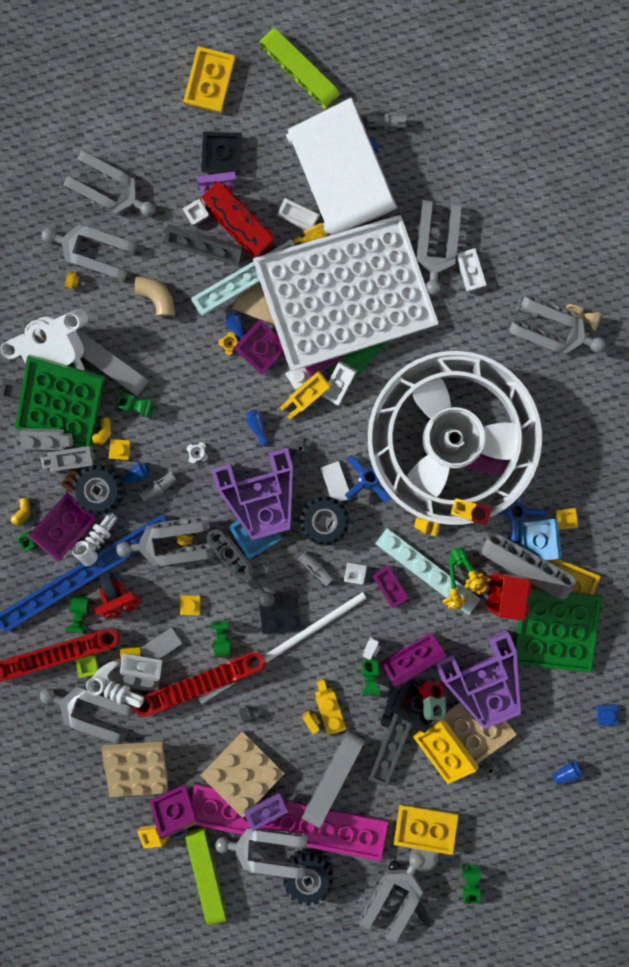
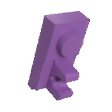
M235 172L196 177L198 186H200L201 196L205 194L207 188H211L217 181L222 186L226 184L229 188L237 185Z
M279 793L244 812L252 831L288 813Z

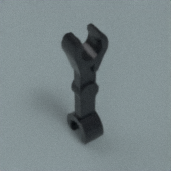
M389 680V696L386 700L385 711L380 721L381 726L384 727L389 726L395 696L402 684L396 687L392 686L391 680Z

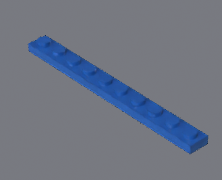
M163 514L99 552L98 558L93 565L84 566L82 563L0 612V627L4 633L8 632L138 553L131 552L129 556L121 557L117 554L116 547L121 542H127L130 545L138 544L146 526L166 522L165 516ZM153 538V541L156 542L161 538Z

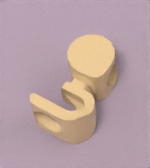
M573 304L566 305V309L583 317L584 325L586 323L590 325V333L596 332L602 313H584L582 307Z

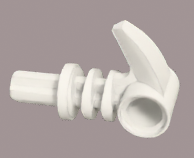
M110 512L100 525L95 524L93 526L95 532L91 531L89 533L91 537H86V541H77L71 547L73 555L84 566H91L96 562L98 554L95 549L99 550L101 548L99 544H104L103 538L109 539L111 536L108 531L118 519L113 513Z
M112 661L101 667L86 684L89 694L96 696L103 693L105 698H110L112 701L116 700L119 705L128 703L139 708L144 702V697L131 692L129 686L124 685L122 687L121 684H116L109 679L108 675L118 664L117 661ZM97 681L100 682L101 689L97 687Z

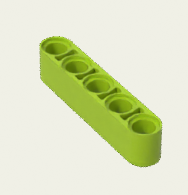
M272 28L259 41L263 50L266 49L268 51L267 54L277 64L280 63V67L291 77L293 76L294 80L304 90L307 89L309 91L308 94L318 104H322V108L326 109L340 95L337 88L275 28Z
M199 827L188 830V835L185 838L207 926L227 922L228 918L227 912L224 911L223 895L219 891L221 887L218 875L214 871L216 867L213 854H210L211 846L208 834H205L207 830L206 827Z

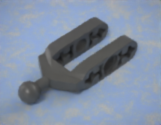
M211 530L206 537L207 543L236 578L247 583L258 594L259 602L263 607L272 606L275 601L273 594L265 592L254 575L252 565L224 530ZM215 535H221V537L219 538L220 542H215L213 540L215 538ZM223 543H228V545L223 546L221 549L219 548ZM227 548L234 551L233 558H228L225 555ZM238 557L240 558V560L237 561V563H235V564H232V563H231V562L235 561ZM239 565H240V566H243V565L246 566V568H245V570H244L245 573H244L243 571H242V572H239V571H238V569L240 568Z

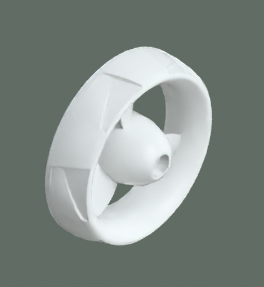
M438 352L424 356L406 365L382 389L371 412L368 425L369 457L374 472L383 488L406 511L435 523L449 525L475 523L451 515L454 500L437 498L447 482L450 469L461 468L471 464L481 453L495 459L510 460L504 474L492 487L477 496L464 499V501L492 507L490 517L510 506L523 493L534 476L541 454V422L536 405L526 387L510 370L500 363L471 352ZM442 378H463L486 387L502 402L512 423L502 422L483 427L481 421L472 412L458 407L451 408L449 393ZM412 393L415 402L430 420L423 432V446L427 456L421 459L406 477L399 467L394 454L392 433L398 410L405 399ZM449 435L455 437V444L450 442Z

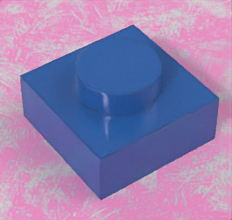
M616 704L596 705L598 726L618 725V708Z

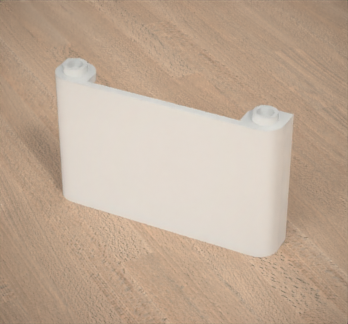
M352 97L288 129L286 137L290 145H294L325 223L322 225L327 235H334L354 229L397 209Z

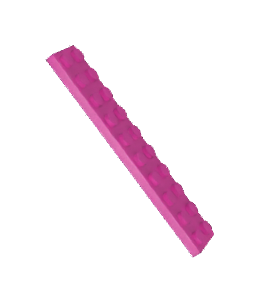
M195 783L192 795V804L198 821L195 826L243 835L246 829L250 827L246 817L242 818L211 786ZM263 796L255 805L270 797ZM283 800L288 813L260 827L307 834L308 841L306 847L381 861L388 820L330 809L320 828H317L301 819L308 804Z

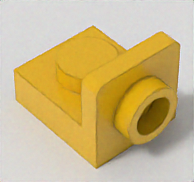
M156 825L143 826L137 830L143 848L162 847L171 838L169 836L160 839Z

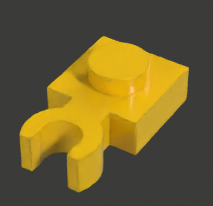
M319 223L304 230L305 237H295L292 241L294 244L297 242H302L303 244L327 237L323 225Z

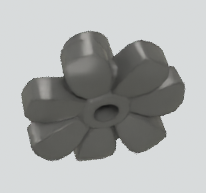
M298 437V442L292 440L290 442L292 448H289L288 451L290 455L294 454L293 460L298 461L300 458L302 461L308 460L307 454L312 455L313 450L309 448L312 443L309 440L304 442L303 437Z
M489 755L485 758V761L482 760L478 763L481 767L476 772L482 774L481 778L485 781L488 777L493 781L497 779L495 773H501V768L498 767L500 762L497 758L492 760V757Z

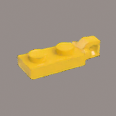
M324 679L318 680L319 691L315 692L316 701L327 735L346 730L335 692L332 687L327 688Z

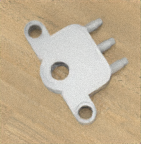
M77 309L56 319L45 316L38 320H33L26 326L24 334L1 345V353L7 359H13L21 355L25 364L27 356L30 354L64 365L73 363L75 368L84 370L80 360L84 354V347L76 330L88 323V315L84 310ZM42 330L46 333L47 338L43 336Z

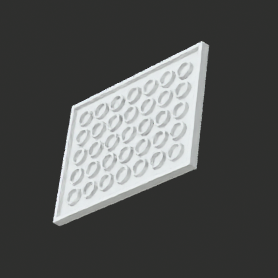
M401 215L253 258L291 372L426 330L439 324Z

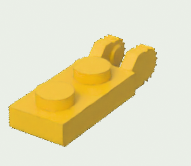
M318 371L290 395L289 399L280 406V409L282 411L286 410L294 402L297 408L289 413L288 418L291 420L332 386L322 373Z

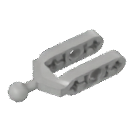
M84 151L80 152L77 158L80 164L125 188L117 202L71 177H67L63 183L66 189L86 200H92L91 202L115 215H119L133 206L140 209V212L145 217H151L155 214L156 209L152 202L147 201L143 203L137 199L136 181L133 178Z
M422 200L416 260L418 264L430 272V281L426 283L428 294L436 295L441 289L437 281L438 273L454 266L456 262L462 204L451 203L445 258L427 256L433 202Z
M77 225L65 236L56 234V231L52 228L44 229L41 235L46 243L57 242L62 244L67 263L96 274L98 272L102 273V276L119 282L125 281L127 272L76 254L80 239L84 238L130 255H134L137 245L130 241L81 225Z
M525 294L521 305L530 311L573 327L567 340L519 320H513L509 331L518 337L565 354L582 343L590 346L591 350L595 353L602 352L606 347V342L602 338L592 339L585 336L582 316L531 294Z
M199 516L146 526L138 544L130 545L127 542H121L116 547L117 554L121 557H127L131 552L140 551L152 565H170L211 558L214 556V551L208 543L155 551L153 538L206 531L210 528L209 519L206 516Z
M77 686L64 698L55 695L52 689L47 688L41 691V702L44 704L53 702L60 705L64 724L113 743H124L127 735L126 732L75 715L74 711L78 699L128 716H133L135 712L133 705L128 703L119 705L116 700L112 701L110 698H105L103 693L96 696L88 693L87 688Z
M249 827L237 843L230 842L226 837L218 838L215 843L216 850L220 853H226L229 850L236 851L244 870L295 879L305 878L306 866L256 859L252 858L253 841L306 847L308 841L307 834L258 828L252 831Z
M419 852L410 855V865L407 870H387L360 917L359 925L367 929L371 927L393 885L396 884L408 890V893L392 919L385 938L394 943L398 940L423 893V888L414 875L415 871L425 863L424 856Z

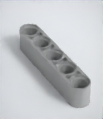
M77 329L76 332L84 347L82 357L138 396L149 380Z
M490 533L481 551L485 557L518 576L530 579L529 582L559 599H566L576 583L575 578L571 574L500 534Z
M349 731L345 733L344 739H342L301 819L320 828L365 742L364 739Z

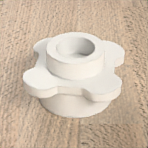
M200 442L198 445L190 444L187 446L190 456L189 462L196 463V461L207 460L208 455L205 453L206 445Z

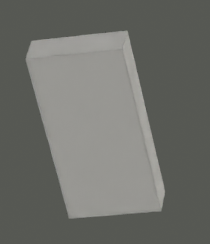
M171 627L142 646L140 650L144 657L160 659L183 642L174 628Z

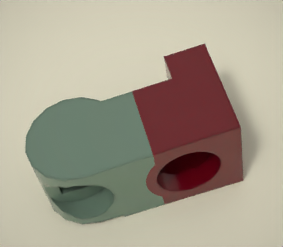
M426 681L419 686V693L423 696L424 717L427 720H443L446 715L444 684L438 681Z

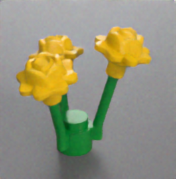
M463 547L452 550L450 552L451 558L448 559L452 589L450 590V596L444 599L443 603L453 610L461 609L463 603L467 602V599L458 595L454 565L458 568L466 566L470 578L466 581L465 588L470 589L471 592H477L478 595L487 592L492 581L487 576H484L483 573H476Z

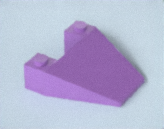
M288 447L268 453L274 472L237 482L232 464L211 469L216 489L252 540L290 529L293 465Z
M506 630L487 637L494 656L459 670L455 657L450 652L446 654V658L435 664L441 680L483 729L521 714L517 652L510 634Z

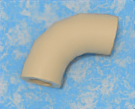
M136 277V296L151 299L155 304L156 316L175 317L173 297L166 286L155 279Z

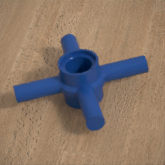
M353 455L346 459L359 473L358 483L345 494L347 499L351 500L362 489H373L385 503L391 499L378 484L379 480L373 468L365 469ZM365 475L371 476L373 482L366 481Z
M520 495L510 506L496 515H506L512 521L511 541H519L520 521L526 516L546 517V509L526 508L521 502ZM515 506H518L521 510L518 517H514L511 512Z

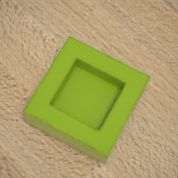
M96 654L75 659L79 678L92 676L99 670Z

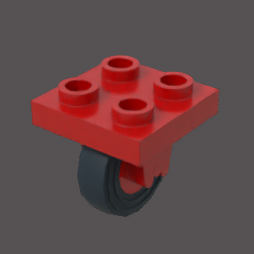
M107 572L100 576L103 589L99 590L104 605L95 608L97 616L113 620L120 617L121 612L125 610L130 612L139 607L138 604L143 602L139 594L128 593L124 582H121V580L117 581L113 573Z

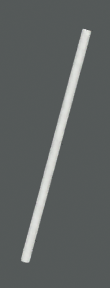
M360 593L265 654L266 662L274 659L366 600L367 598L364 593ZM259 659L251 663L253 668L259 666ZM231 685L201 696L198 699L203 704Z

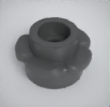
M244 705L243 708L239 709L242 722L244 724L248 722L251 724L252 719L255 718L252 707L248 708L247 705Z

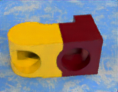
M455 499L451 515L487 526L492 507Z

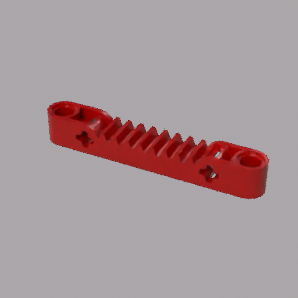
M110 627L0 660V682L111 649L120 642L121 634L116 628ZM107 633L113 635V643L106 641L105 636Z
M256 652L248 653L219 667H214L211 670L200 673L197 676H192L182 682L143 696V704L148 702L150 709L145 712L142 704L139 708L134 706V710L137 715L142 717L157 715L262 672L266 668V659L262 654ZM258 657L260 661L259 666L253 668L251 661L253 658Z

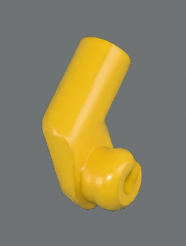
M110 418L100 419L101 430L98 434H93L92 436L95 444H104L111 436Z
M29 498L19 499L20 510L15 515H12V524L22 525L31 516Z

